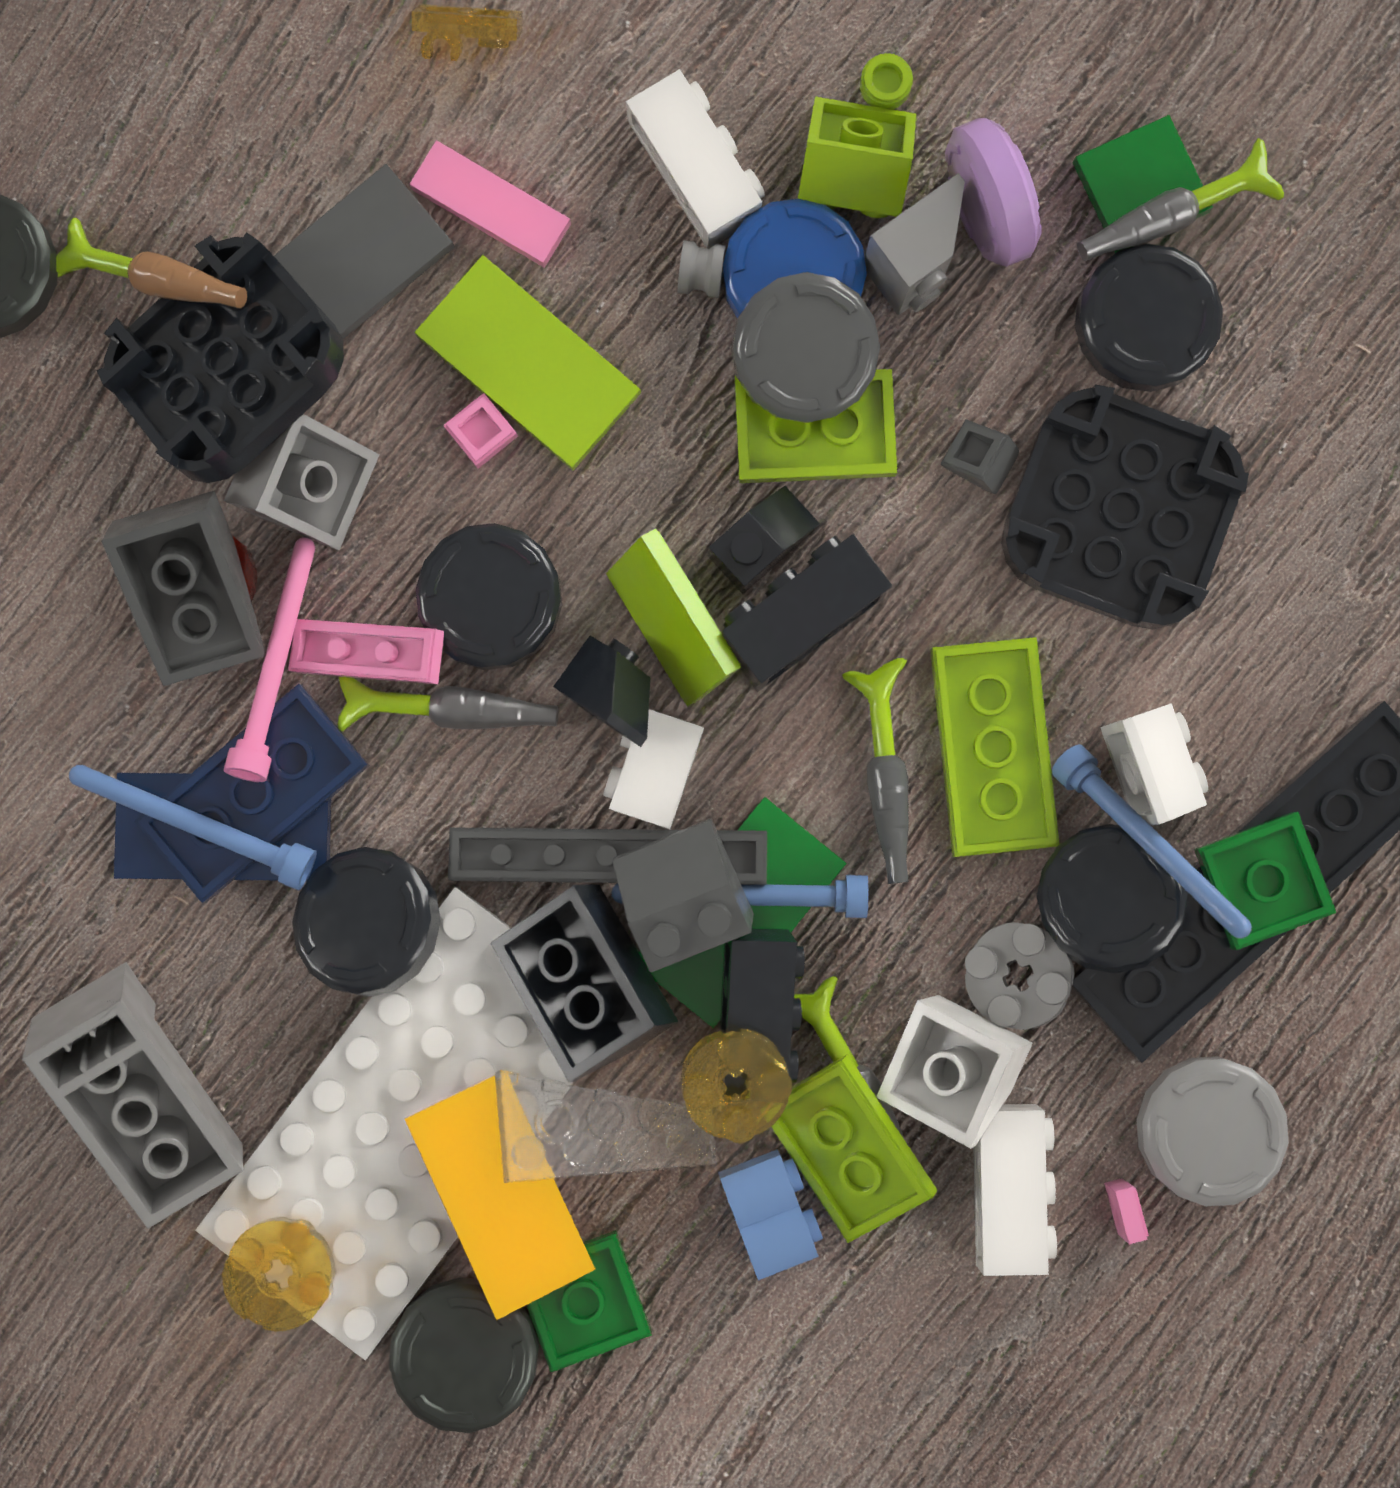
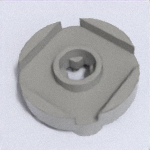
M1012 922L994 927L977 941L965 959V984L968 995L975 1008L997 1026L1020 1030L1041 1027L1051 1022L1062 1012L1070 996L1071 985L1073 986L1074 981L1072 960L1059 949L1048 932L1036 925ZM1016 961L1021 967L1030 965L1033 970V975L1027 978L1029 988L1021 991L1017 985L1008 986L1005 977L1011 973L1009 966Z

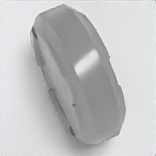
M1218 1056L1189 1058L1164 1070L1145 1092L1137 1116L1138 1148L1151 1174L1178 1197L1206 1207L1236 1205L1260 1193L1280 1171L1289 1144L1287 1114L1275 1089L1252 1068Z

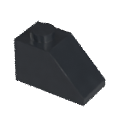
M784 486L749 510L708 547V557L742 594H745L820 526V523L793 493Z
M589 635L553 687L587 713L639 747H642L647 740L651 678L634 665L639 656L614 638L607 646Z

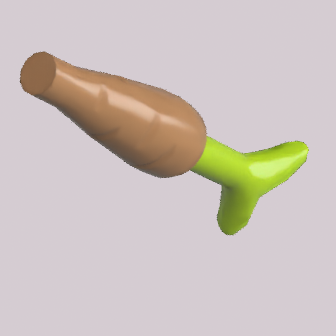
M78 218L70 220L67 226V245L56 257L58 278L75 270L92 268L129 278L136 290L149 296L189 302L219 303L236 308H242L247 301V291L245 288L225 283L199 269L168 256L147 251L139 253L134 258L93 248L88 242L83 226Z

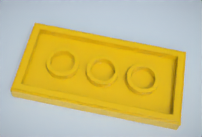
M504 1071L404 1118L496 1320L595 1270Z

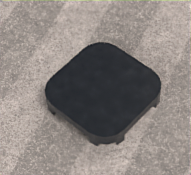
M247 232L244 237H232L217 241L210 235L194 246L204 257L194 268L225 283L246 289L247 301L242 308L219 303L159 298L129 327L116 317L104 332L111 341L104 357V368L96 370L103 386L116 395L158 449L156 453L193 481L204 483L217 482L228 479L245 468L328 391L338 378L344 361L343 339L335 324L278 259L259 240Z
M1095 384L1092 388L1074 391L1058 401L1042 423L1004 522L1001 544L1005 561L1019 580L1035 590L1134 627L1153 630L1171 626L1199 609L1209 593V590H1206L1239 498L1246 493L1249 472L1244 471L1241 455L1229 440L1231 435L1214 425L1210 429L1201 427L1114 394V387Z

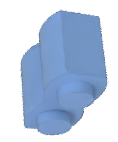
M778 1149L718 1172L758 1280L819 1257L814 1243L822 1240L823 1236L812 1208L802 1212L795 1192L804 1189L793 1158L783 1162Z

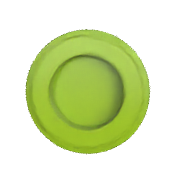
M884 53L876 55L863 68L860 79L862 97L870 106L887 109L900 107L907 100L913 84L912 70L903 58L895 54Z

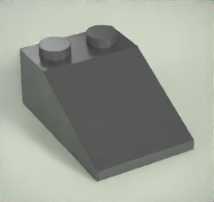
M215 491L112 521L101 542L163 687L265 657V648L235 542Z

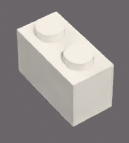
M649 709L647 740L642 747L622 736L620 746L629 750L623 768L613 766L603 794V796L612 799L609 809L671 830L704 727Z

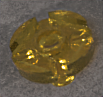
M740 1029L741 1032L730 1031L723 1033L718 1031L701 1039L685 1058L681 1073L682 1096L691 1119L705 1132L718 1138L729 1139L734 1143L748 1142L754 1135L761 1134L770 1128L784 1112L793 1086L786 1062L778 1048L762 1034L746 1029ZM743 1072L749 1076L745 1081L747 1087L745 1092L742 1094L735 1093L732 1096L724 1094L727 1087L723 1079L726 1075L730 1074L737 1078Z
M287 1217L269 1218L251 1226L234 1243L222 1272L224 1293L231 1308L244 1320L248 1318L253 1323L262 1325V1329L273 1332L291 1330L312 1319L332 1294L335 1278V1261L329 1244L309 1221ZM279 1259L283 1265L291 1266L293 1274L288 1277V1287L281 1288L277 1280L268 1282L265 1273L273 1268L272 1260Z

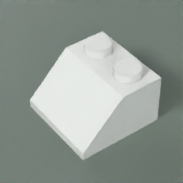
M1172 703L1100 727L1126 802L1149 825H1159L1207 805L1203 794L1208 792L1205 773L1198 762L1192 763L1186 743L1191 740L1190 731L1184 716L1180 712H1174Z
M940 995L917 1000L876 1098L959 1143L973 1148L1012 1092L1033 1043Z

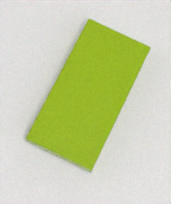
M484 255L478 259L414 332L418 339L481 393H484L495 405L572 471L575 470L641 394V389Z
M1037 637L932 647L930 653L952 857L1057 847L1060 844Z

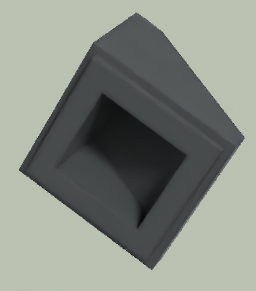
M965 419L941 465L981 489L997 494L1019 455V449L1009 435Z

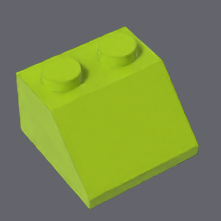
M815 97L798 199L823 204L830 209L841 207L859 210L864 215L872 218L897 217L900 215L904 205L913 161L917 113Z

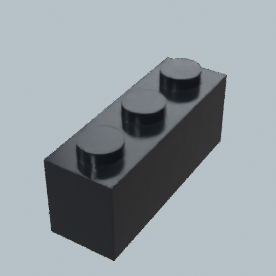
M751 929V933L724 943L717 1085L724 1100H788L789 1083L797 1082L798 1054L796 1050H791L792 1031L800 1030L802 1009L800 999L794 998L795 978H803L805 954L803 946H797V941L789 929Z

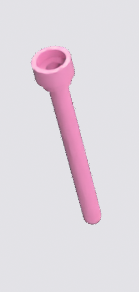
M300 538L294 545L244 738L238 739L236 746L229 748L224 772L239 779L253 782H265L267 780L272 759L267 755L269 747L265 745V740L315 553V544L309 538Z

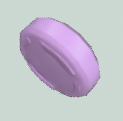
M978 118L954 128L945 150V161L947 162L949 172L948 180L959 173L965 181L959 216L967 234L974 240L982 256L998 265L1007 267L1031 257L1041 236V224L1038 212V197L1021 151L1012 142L1004 128L988 118Z

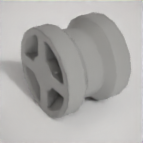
M684 240L677 293L689 294L693 290L704 291L708 297L719 298L725 245L714 244L710 248H701L694 241Z

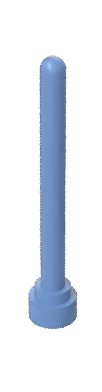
M1078 744L1069 748L1057 759L1052 768V775L1067 790L1075 789L1078 793L1085 792L1232 936L1245 938L1250 934V921L1100 777L1101 770L1097 767L1098 760L1083 745Z
M76 765L69 772V780L72 784L271 867L272 874L279 876V883L296 890L302 889L315 863L317 851L299 843H294L293 846L285 843L281 847L275 846L84 765Z
M846 875L845 880H835V886L741 884L750 906L834 907L835 912H845V918H867L868 915L867 875ZM617 883L612 888V898L617 903L623 904Z

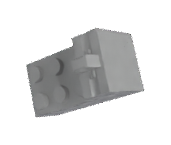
M127 962L32 1017L22 1060L149 1229L243 1172V1143L155 1021L156 1003L141 985Z

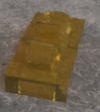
M419 4L412 11V31L428 32L421 42V53L424 59L432 58L434 52L433 42L435 39L441 38L450 45L451 61H457L463 50V43L459 34H464V37L478 38V46L507 48L509 47V40L517 41L522 34L523 11Z

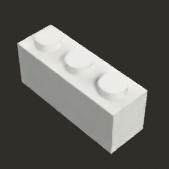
M679 69L626 101L628 122L707 248L732 236L746 216L762 208L761 199L765 197V193L760 181L751 169L742 170L734 157L738 150L732 136L724 125L717 128L707 113L711 109L709 101L696 81L689 84Z
M1003 1104L975 1147H973L976 1266L983 1276L1049 1275L1048 1259H1055L1057 1255L1055 1227L1047 1225V1204H1054L1056 1197L1053 1172H1046V1150H1053L1054 1126L1052 1118H1045V1110L1036 1104Z

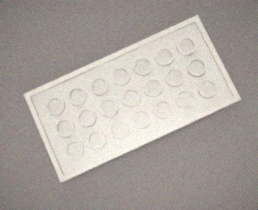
M454 887L439 907L441 923L435 949L419 974L395 991L375 995L370 998L243 1166V1172L236 1175L195 1230L365 1361L458 1238L404 1118L504 1071L532 1133L535 1135L574 1083L567 1081L490 944L511 929V927L458 887Z

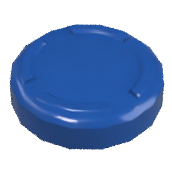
M798 198L770 202L746 216L729 239L722 268L726 301L738 319L754 294L778 278L805 272L834 277L861 296L867 275L863 245L849 222L826 205Z

